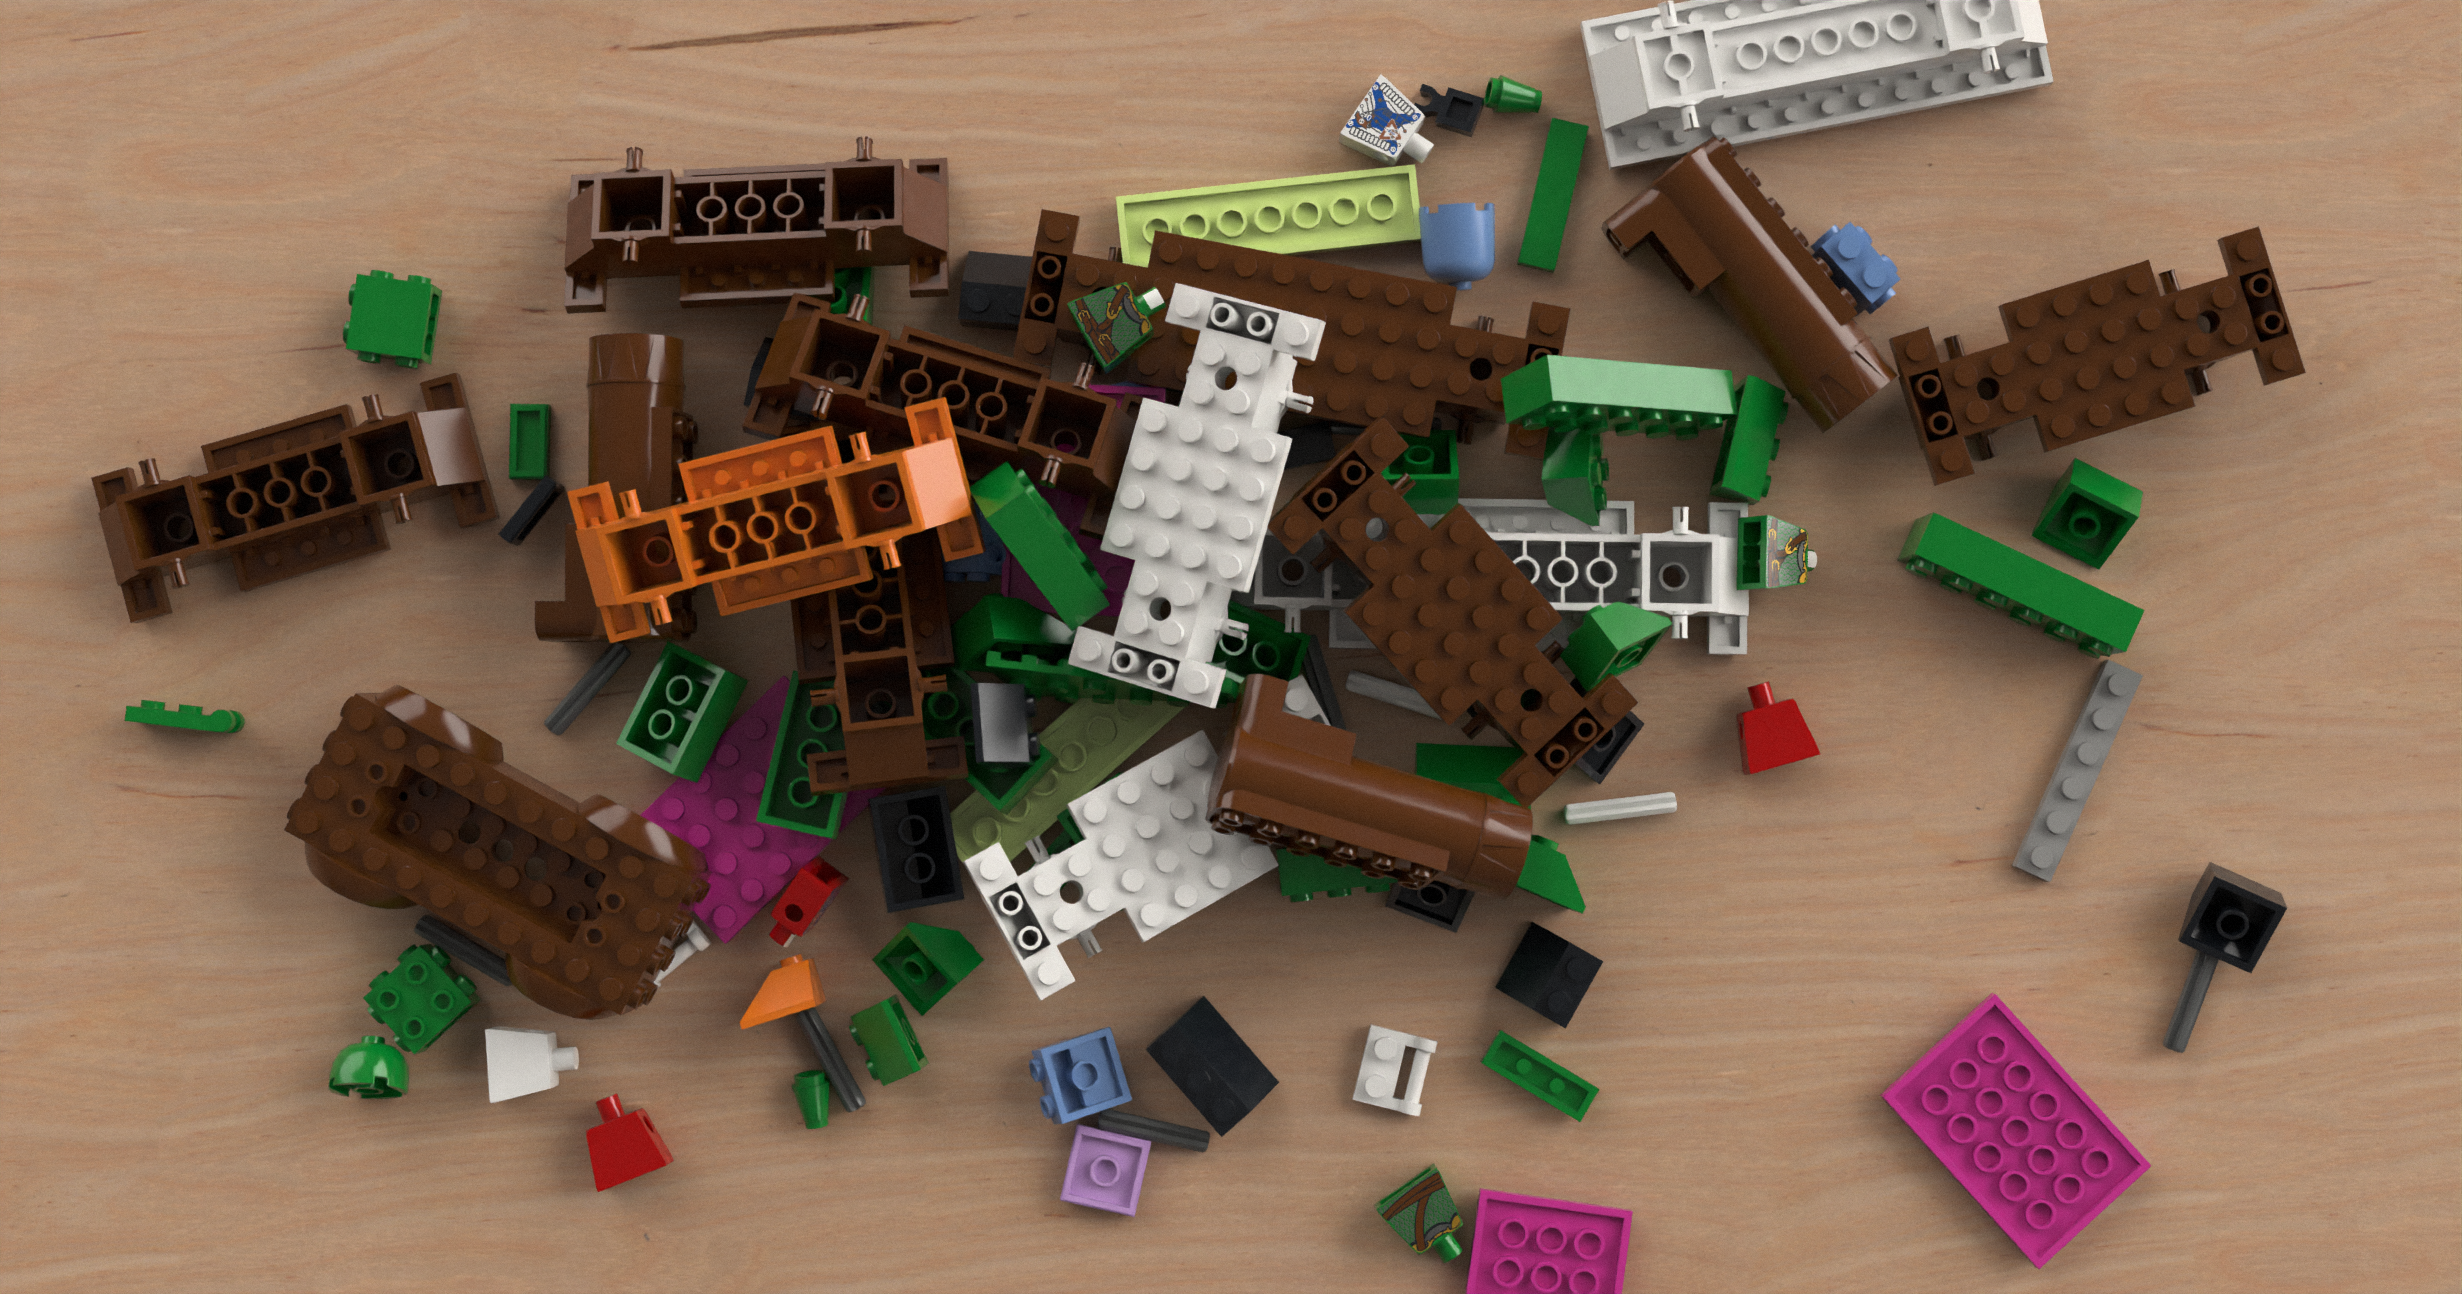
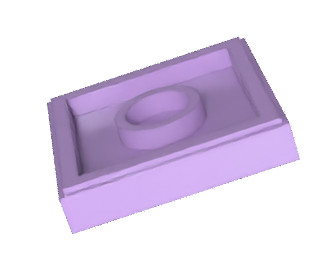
M1077 1123L1060 1200L1135 1217L1151 1141Z

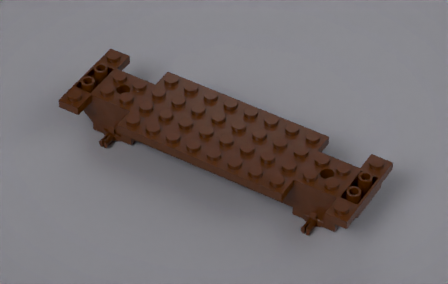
M1042 209L1013 358L1051 368L1057 338H1060L1062 342L1078 344L1090 350L1088 364L1094 366L1097 358L1070 314L1067 304L1073 300L1123 282H1127L1135 297L1156 287L1166 307L1148 317L1154 329V335L1131 354L1126 382L1183 393L1187 381L1186 373H1189L1187 369L1192 363L1200 331L1170 324L1165 321L1175 284L1179 283L1326 322L1315 361L1293 356V359L1297 361L1292 379L1293 392L1313 397V405L1298 401V403L1308 405L1312 409L1309 413H1305L1304 411L1288 407L1286 413L1368 428L1379 416H1382L1398 434L1429 439L1434 412L1449 414L1455 419L1460 420L1456 442H1463L1466 429L1464 444L1471 445L1474 423L1492 422L1502 425L1506 423L1501 378L1545 355L1562 356L1571 308L1532 302L1524 339L1492 333L1494 319L1488 317L1485 331H1483L1485 316L1478 317L1477 330L1450 325L1457 287L1156 230L1148 268L1122 263L1121 248H1118L1115 262L1116 247H1109L1108 260L1074 254L1080 216ZM1097 360L1094 373L1095 375H1101L1102 367ZM1474 363L1486 365L1489 369L1490 377L1483 381L1474 379L1470 374V366ZM1235 371L1226 377L1225 387L1227 390L1233 388L1237 382ZM1509 424L1504 454L1542 461L1549 427L1525 430L1522 425Z

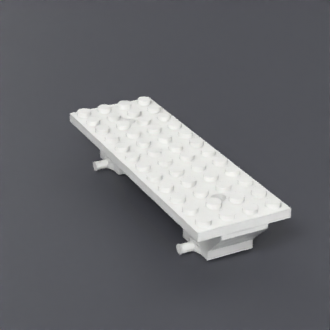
M1691 0L1675 4L1674 1H1668L1667 4L1665 1L1659 3L1658 7L1582 21L1580 24L1609 170L1682 157L1712 136L1718 140L1724 137L1734 147L2045 87L2053 83L2046 49L2048 42L2039 0Z

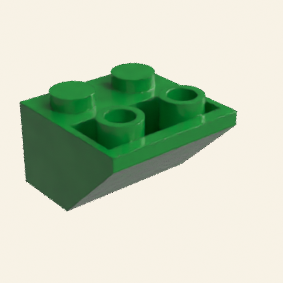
M1549 427L1543 457L1541 480L1548 505L1590 526H1600L1601 510L1607 509L1606 488L1603 487V481H1609V462L1607 458L1601 457L1604 452L1603 436L1601 433L1586 434L1585 429L1555 432L1554 427Z

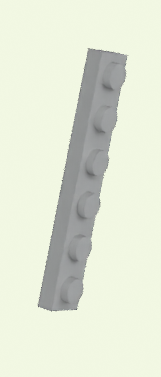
M2111 660L2103 661L2013 861V867L2045 882H2051L2143 675Z

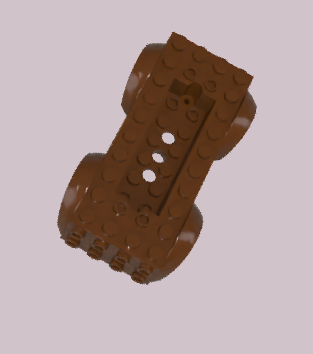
M395 685L382 693H355L354 697L348 698L340 712V716L343 718L339 726L324 741L322 750L325 752L319 764L314 765L305 778V785L307 787L302 797L294 801L287 813L289 821L284 831L305 842L306 862L311 873L323 885L335 893L364 905L384 909H405L421 905L505 952L507 976L512 984L524 996L555 1013L572 1018L596 1020L605 1019L617 1014L623 1015L634 1009L637 1010L643 1004L647 1006L658 989V985L654 981L661 970L665 972L675 957L676 951L672 950L678 936L683 938L692 925L694 918L689 916L696 902L701 904L711 888V883L707 881L712 872L708 870L705 854L676 835L602 795L595 794L579 803L503 761L502 742L455 714L400 685ZM467 821L475 822L480 828V837L473 844L464 842L460 837V828ZM502 839L509 841L514 849L513 856L508 861L501 860L496 853V846ZM535 857L542 859L547 866V872L540 880L531 879L526 872L528 861Z

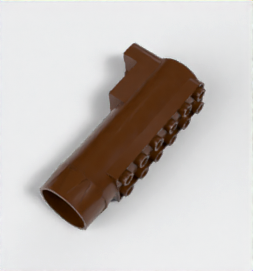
M1712 136L1679 159L1644 191L1605 220L1601 229L1623 260L1648 241L1693 299H1696L1708 289L1790 393L1791 398L1797 400L1821 432L1824 433L1882 389L1898 374L1870 341L1872 339L1870 335L1868 336L1854 321L1853 318L1858 314L1854 309L1857 303L1850 292L1844 287L1837 288L1830 279L1833 273L1826 262L1820 257L1817 259L1813 258L1806 249L1809 243L1802 232L1796 227L1792 230L1782 219L1785 216L1782 207L1772 197L1767 200L1758 189L1761 186V182L1754 172L1748 167L1743 170L1734 159L1737 156V152L1730 142L1724 137L1718 140Z
M613 333L590 337L589 368L586 383L589 408L588 486L609 481L619 519L626 516L619 493L636 489L641 512L654 511L689 502L678 464L695 460L693 459V444L698 442V425L696 421H693L692 415L683 412L684 392L686 390V385L684 384V341L677 337L644 333ZM565 524V601H535V630L537 637L541 641L609 642L600 607L596 606L576 536L577 526L576 524ZM657 540L655 545L656 553L661 558L668 559L669 548L667 544ZM698 585L693 588L677 591L666 598L673 621L665 624L656 625L650 602H643L651 632L647 635L618 642L661 643L667 641H689L691 634L696 633L698 625L697 614L695 611H692V596L697 594Z
M1263 674L1247 675L1238 687L1227 735L1222 744L1209 789L1208 810L1205 820L1212 824L1211 829L1225 835H1233L1234 832L1249 836V841L1258 845L1271 846L1274 843L1285 846L1288 853L1300 857H1308L1309 854L1324 858V863L1333 867L1345 868L1349 865L1360 868L1361 873L1367 877L1382 879L1384 876L1394 878L1398 880L1400 886L1409 889H1421V887H1426L1435 880L1452 886L1454 889L1470 890L1500 900H1505L1509 897L1518 882L1528 854L1533 827L1531 809L1503 801L1485 792L1459 788L1352 756L1356 733L1283 712L1282 708L1289 682Z

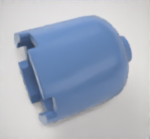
M1475 203L1438 205V213L1430 214L1429 207L1419 208L1423 265L1425 272L1431 279L1436 282L1449 283V286L1457 287V290L1472 289L1471 282L1483 280L1490 275L1495 263V204L1485 203L1484 210H1476Z

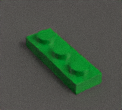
M1500 1029L1480 1061L1485 1066L1581 1122L1599 1091V1088Z

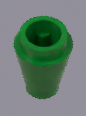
M1502 75L1499 78L1491 77L1485 91L1484 106L1492 108L1493 113H1538L1542 102V91Z
M820 1069L797 1073L794 1075L795 1083L791 1087L806 1128L817 1129L827 1126L829 1124L830 1080L825 1078L824 1070Z

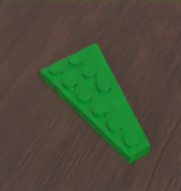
M987 651L985 666L1005 684H1024L1029 688L1030 694L1036 695L1037 702L1041 701L1043 696L1055 697V700L1064 703H1076L1078 698H1092L1093 702L1099 704H1114L1115 699H1127L1131 704L1141 706L1152 705V700L1167 701L1168 705L1175 707H1187L1190 704V701L1070 665L1066 659L1057 661V666H1051L1050 662L1037 659V656L1022 655L1020 662L1004 660L1001 657V652ZM1224 678L1216 708H1226L1227 703H1235L1239 686L1232 678Z

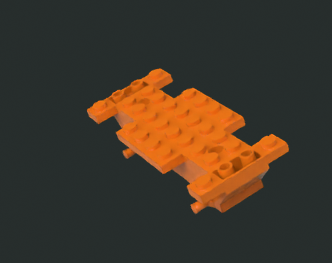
M946 397L904 407L915 446L879 455H871L866 432H861L848 436L855 459L843 464L832 425L678 464L689 501L686 503L654 511L641 512L636 489L619 493L626 515L619 519L609 481L568 491L567 495L577 526L576 536L596 606L600 607L609 642L614 643L647 635L651 632L643 602H650L656 625L673 621L666 598L677 591L693 588L700 584L711 582L720 616H725L873 579L865 546H879L884 570L901 566L895 542L903 536L922 532L935 526L945 562L984 553L986 548ZM882 484L891 486L895 491L896 498L893 504H886L880 499L879 488ZM657 540L667 544L669 548L668 559H663L656 553L655 545Z

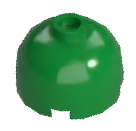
M363 1036L361 1043H353L346 1046L333 1061L329 1074L328 1090L332 1093L349 1097L351 1089L353 1092L362 1094L361 1098L363 1099L402 1097V1093H408L409 1067L404 1055L395 1047L386 1045L384 1037Z

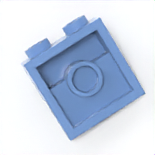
M1105 1027L1072 1039L1062 1040L1032 1050L1034 1059L1029 1060L1030 1073L1035 1082L1041 1081L1045 1096L1040 1097L1041 1110L1046 1119L1052 1118L1053 1124H1065L1132 1101L1111 1027Z

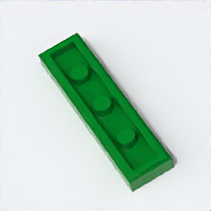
M1557 118L1551 119L1517 265L1554 273L1589 126Z

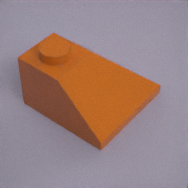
M802 954L779 960L781 968L770 972L739 1022L741 1029L756 1026L826 1002L814 958L803 961Z

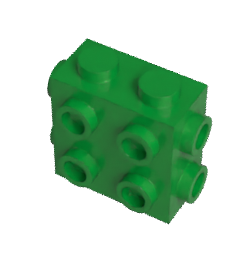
M371 270L370 276L357 274L356 284H352L349 290L348 299L352 309L350 321H346L343 328V341L346 343L345 349L357 354V360L367 363L380 364L381 358L395 360L394 365L410 369H418L419 363L431 365L442 290L431 284L430 278L408 275V280L406 281L393 279V273L380 270Z
M413 944L397 958L400 964L392 972L389 973L385 970L374 978L368 985L372 990L363 997L370 1005L367 1008L369 1014L378 1023H386L395 1033L393 1039L397 1045L405 1052L409 1053L411 1051L414 1055L425 1052L481 1000L475 993L477 987L474 982L463 973L458 975L449 965L452 962L450 956L437 945L433 947L431 944H425L417 947Z

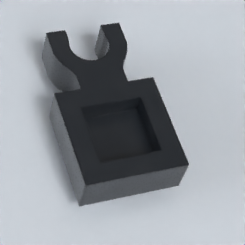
M1422 84L1420 88L1421 96L1429 97L1432 100L1427 106H1421L1417 103L1414 105L1424 114L1425 118L1437 116L1435 121L1437 127L1472 137L1485 104L1484 98L1449 87L1446 95L1443 96L1437 93L1433 87Z

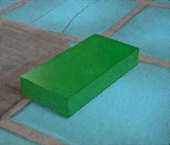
M510 404V480H542L545 475L550 476L551 405Z

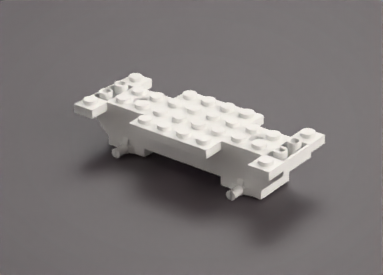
M1176 283L1165 321L1170 324L1200 331L1192 363L1187 369L1189 373H1186L1187 381L1179 407L1143 397L1100 548L1102 551L1135 560L1128 588L1123 594L1125 597H1122L1123 605L1114 636L1078 626L1068 664L1203 706L1216 708L1226 670L1205 663L1212 662L1216 644L1223 634L1237 637L1241 640H1244L1247 636V633L1233 629L1238 628L1248 631L1249 626L1247 623L1228 619V602L1232 589L1249 593L1292 443V438L1277 434L1281 418L1288 410V407L1304 411L1305 413H1309L1312 407L1298 403V401L1313 405V397L1293 392L1292 379L1297 365V361L1293 359V356L1315 361L1326 322ZM1235 371L1237 382L1233 388L1227 390L1225 387L1226 377ZM1168 600L1171 604V613L1167 619L1163 620L1160 615V608Z
M1303 675L1289 681L1282 711L1331 726ZM1203 729L1068 803L1066 807L1085 840L1059 854L1049 856L1039 838L1040 836L1034 837L1024 844L1036 863L1029 871L1017 876L999 842L963 862L980 892L982 900L1039 1001L1075 981L1057 945L1066 940L1078 938L1087 954V958L1092 957L1102 951V948H1100L1091 930L1103 919L1124 909L1143 943L1279 866L1268 846L1255 844L1249 841V836L1234 832L1233 835L1217 833L1211 829L1212 824L1205 820L1208 810L1209 789L1218 756ZM1070 882L1078 887L1080 896L1075 904L1066 903L1061 898L1060 888L1063 883Z

